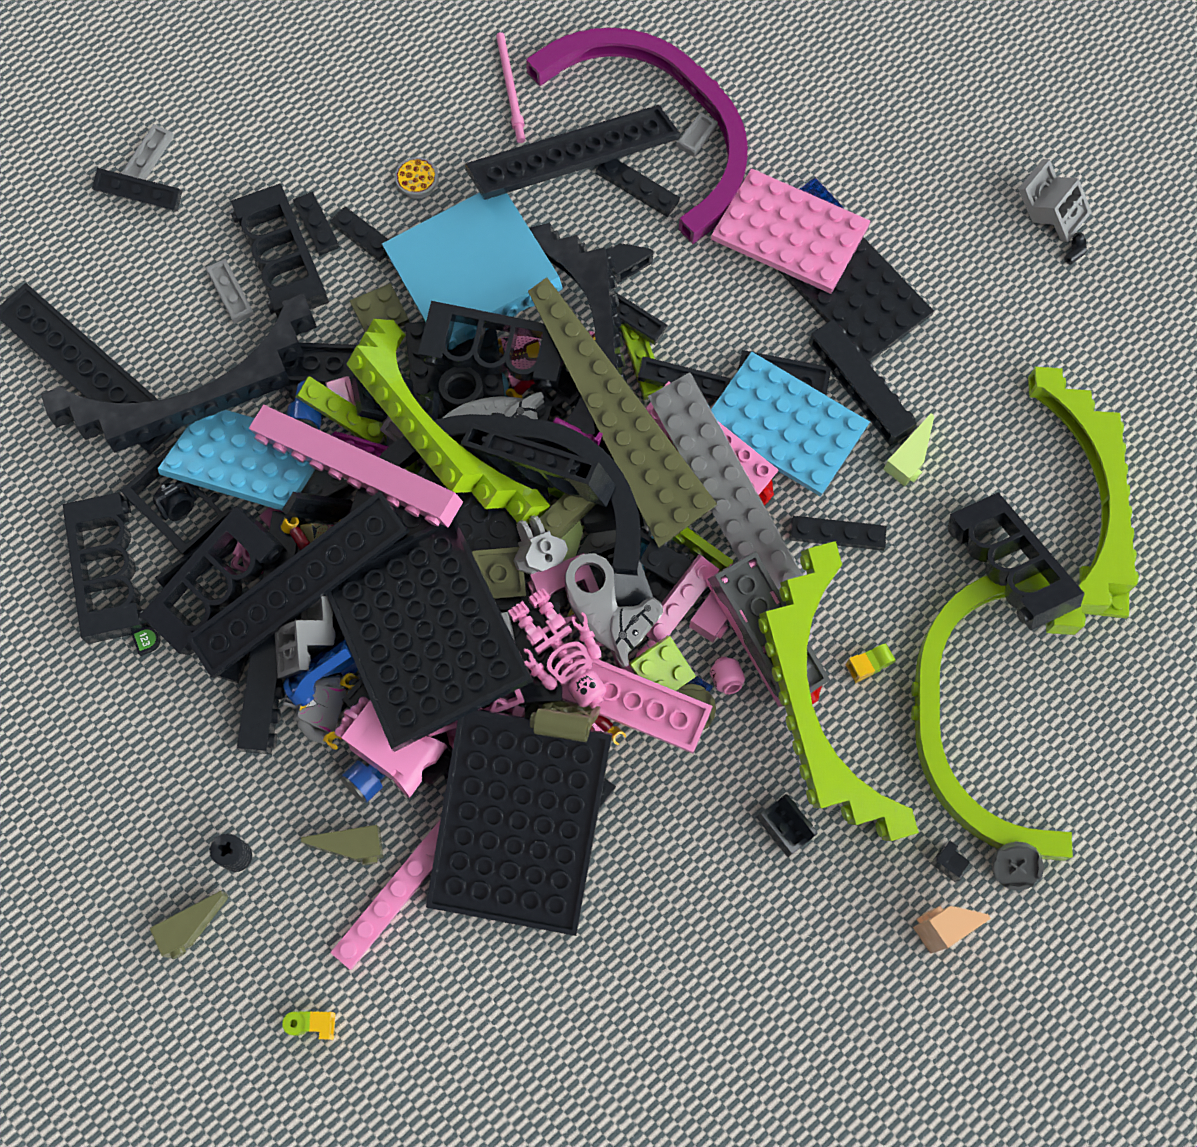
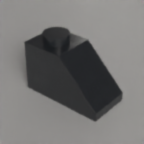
M619 243L614 247L611 246L606 249L609 256L612 255L615 261V269H612V272L616 277L617 284L653 263L654 252L651 248Z

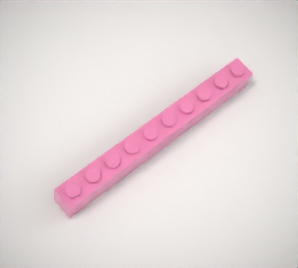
M264 404L249 427L255 434L254 438L264 445L270 443L274 449L283 454L287 451L291 453L294 459L302 463L306 460L310 462V466L319 471L325 469L329 475L338 480H341V478L347 479L348 484L357 489H360V487L366 488V492L372 496L381 491L391 505L397 508L399 505L406 507L405 510L416 517L421 514L425 516L426 521L435 526H438L440 523L449 527L463 503L453 491Z

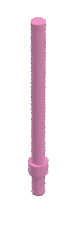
M498 33L496 38L512 114L511 125L515 130L517 142L523 143L525 142L524 119L520 115L504 33Z

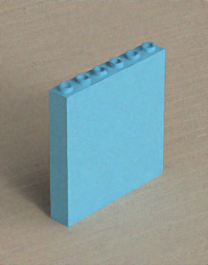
M479 192L382 243L425 323L431 301L514 317L519 312L535 306L528 290L546 277L558 292L563 290L559 275L507 193L484 200ZM455 322L448 350L454 349L457 345L468 339L475 338L477 326Z

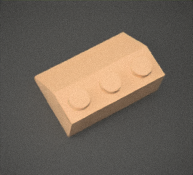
M940 905L918 917L916 920L919 923L913 929L932 954L951 947L991 918L986 913L954 906L943 909Z

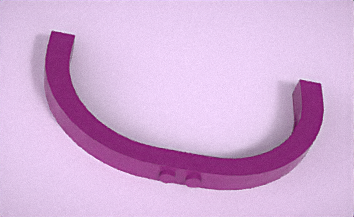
M595 28L572 33L551 42L527 58V74L539 86L568 67L600 57H625L644 61L672 76L718 122L727 149V166L720 182L708 197L680 217L678 230L694 244L718 225L744 181L748 158V142L744 124L737 108L720 88L718 82L712 80L706 74L703 67L698 66L683 51L659 37L624 28Z

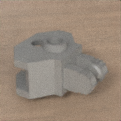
M535 515L529 519V525L523 520L516 524L521 541L518 542L520 548L513 561L517 570L530 575L561 564L568 551L565 540L552 536L550 531L545 532L540 518Z

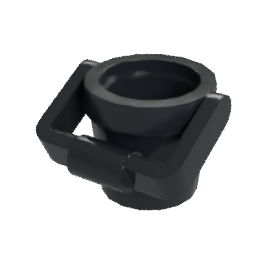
M179 480L175 483L162 485L153 497V502L165 521L168 519L179 521L185 518L192 511L194 502L197 500L189 483ZM184 486L187 493H184L180 488Z

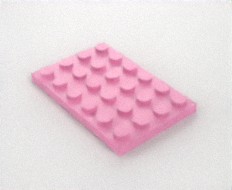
M751 168L712 233L711 240L831 294L866 233L870 220Z

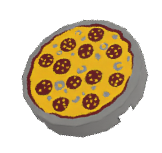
M416 157L407 159L398 166L395 172V182L402 194L404 193L412 199H422L431 195L438 186L439 175L432 162Z

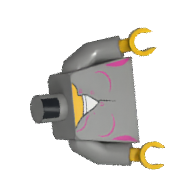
M349 673L344 677L326 676L317 680L315 684L316 691L313 695L314 699L303 707L300 704L295 706L287 694L285 695L283 705L296 709L293 720L297 722L298 728L309 740L322 744L327 743L333 750L339 748L332 741L335 738L342 740L334 731L343 704L342 699L346 693V689L343 688L347 687L351 690L354 685H349V682L354 678L359 679L356 675Z

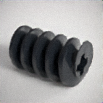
M229 833L216 837L209 849L212 860L232 872H240L246 869L253 857L249 844Z

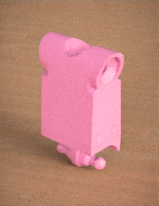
M366 697L359 698L356 705L352 706L349 710H345L343 713L345 716L341 720L342 724L335 730V734L349 745L352 752L392 779L408 798L412 796L422 782V771L428 766L435 764L447 748V745L425 736L394 752L390 748L371 700L368 702Z

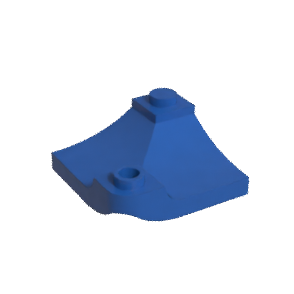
M343 640L330 650L328 648L324 649L311 658L309 670L286 678L284 689L295 706L300 704L303 707L314 699L313 695L316 691L315 684L317 680L339 672L344 676L347 673L354 674L358 671L346 640Z

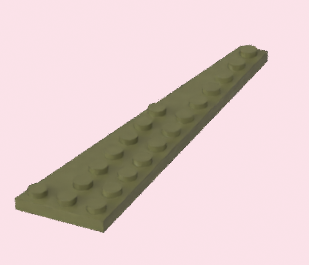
M546 277L528 290V293L599 432L603 433L602 438L628 481L636 504L655 542L660 548L716 507L717 503Z

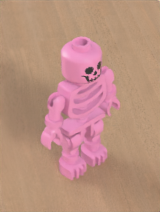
M543 587L541 590L533 593L532 596H529L528 600L534 608L540 607L539 612L542 615L545 614L548 619L545 621L547 625L545 628L541 629L540 626H534L531 616H527L530 610L523 601L512 607L511 610H508V614L513 622L519 621V627L521 629L524 628L527 633L526 637L532 646H536L544 641L535 648L537 655L552 646L554 652L547 661L550 675L544 670L545 666L542 663L538 664L533 654L525 648L524 652L529 655L530 662L527 660L524 662L527 668L531 670L530 674L533 677L537 676L548 690L555 689L557 682L561 686H565L570 682L568 690L580 707L590 706L593 709L604 701L602 696L606 692V687L598 675L593 671L587 672V670L592 668L591 659L598 660L601 657V650L593 638L595 637L594 632L589 630L585 613H581V617L584 618L583 627L581 624H577L575 617L572 616L573 626L581 634L579 638L581 642L585 643L587 650L580 642H569L563 645L560 640L572 633V629L569 625L562 629L566 622L560 614L555 612L553 609L554 605L551 602L548 603L550 595ZM551 631L554 636L548 639L545 633ZM578 649L580 651L568 654L569 652L567 650ZM559 657L560 661L555 669H553V661ZM584 658V659H582V660H579V661H577V662H574V659ZM562 667H567L561 675L558 674Z

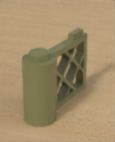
M544 702L542 708L537 710V713H532L530 728H534V733L539 735L587 742L590 728L600 714V706L591 709L590 706L580 707L575 702Z

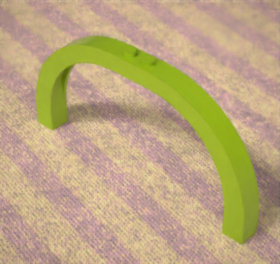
M1039 573L1015 584V587L1023 592H1035L1050 584ZM984 576L959 591L943 607L931 623L920 647L916 664L915 682H912L911 695L915 697V706H912L911 719L915 720V736L919 761L928 784L940 804L954 820L976 838L997 849L1007 843L1016 841L1028 843L1038 850L1042 859L1066 861L1073 858L1072 832L1026 828L1002 820L980 806L960 785L948 764L943 750L940 732V666L946 642L957 623L971 611L991 601L1005 598V586L995 584L987 576Z

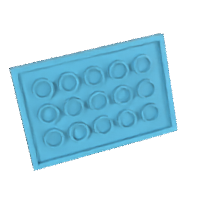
M753 352L747 357L711 409L717 421L776 467L780 473L820 497L870 423V421Z
M223 410L215 415L189 424L158 467V471L162 476L283 511L282 509L293 492L301 493L315 468L310 466V462L306 460L302 463L294 459L291 453L287 451L285 454L277 451L270 443L264 445L254 438L255 434L249 429L255 418Z

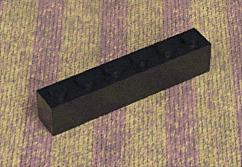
M833 319L812 332L809 345L826 366L832 367V374L889 446L912 433L917 424L914 415L903 407L898 395L891 392L887 387L885 379L875 372L872 363L862 356L857 344L851 342L846 336L844 328Z

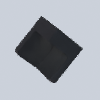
M950 840L942 846L930 864L951 880L957 882L964 876L962 873L969 865V860L956 851L959 846Z

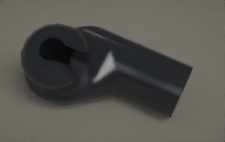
M1077 232L1072 236V251L1064 256L1065 262L1069 265H1072L1087 252L1086 238L1081 232Z

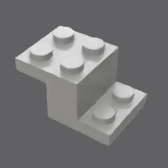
M1042 159L1018 188L1032 223L1054 225L1062 242H1068L1092 213L1079 178L1057 177L1050 159Z
M322 596L316 603L300 614L301 620H295L286 624L275 633L278 678H289L309 670V654L334 645L336 637L332 621L334 611L327 596Z

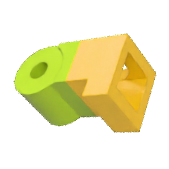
M885 643L863 654L849 658L845 665L855 683H858L890 666L896 659Z
M290 1012L284 1017L282 1026L288 1035L300 1036L306 1032H319V1039L334 1040L335 1012Z

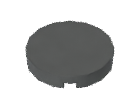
M1017 841L1007 843L998 848L992 857L991 867L994 878L1007 889L1018 891L1029 889L1034 886L1033 883L1040 880L1043 876L1044 864L1042 856L1035 847L1028 843Z

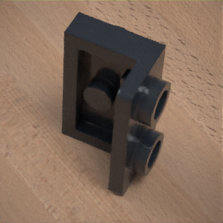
M354 375L351 379L357 416L382 422L387 416L386 412L356 375Z
M788 794L783 795L777 802L756 817L787 858L818 834L813 824L804 816Z

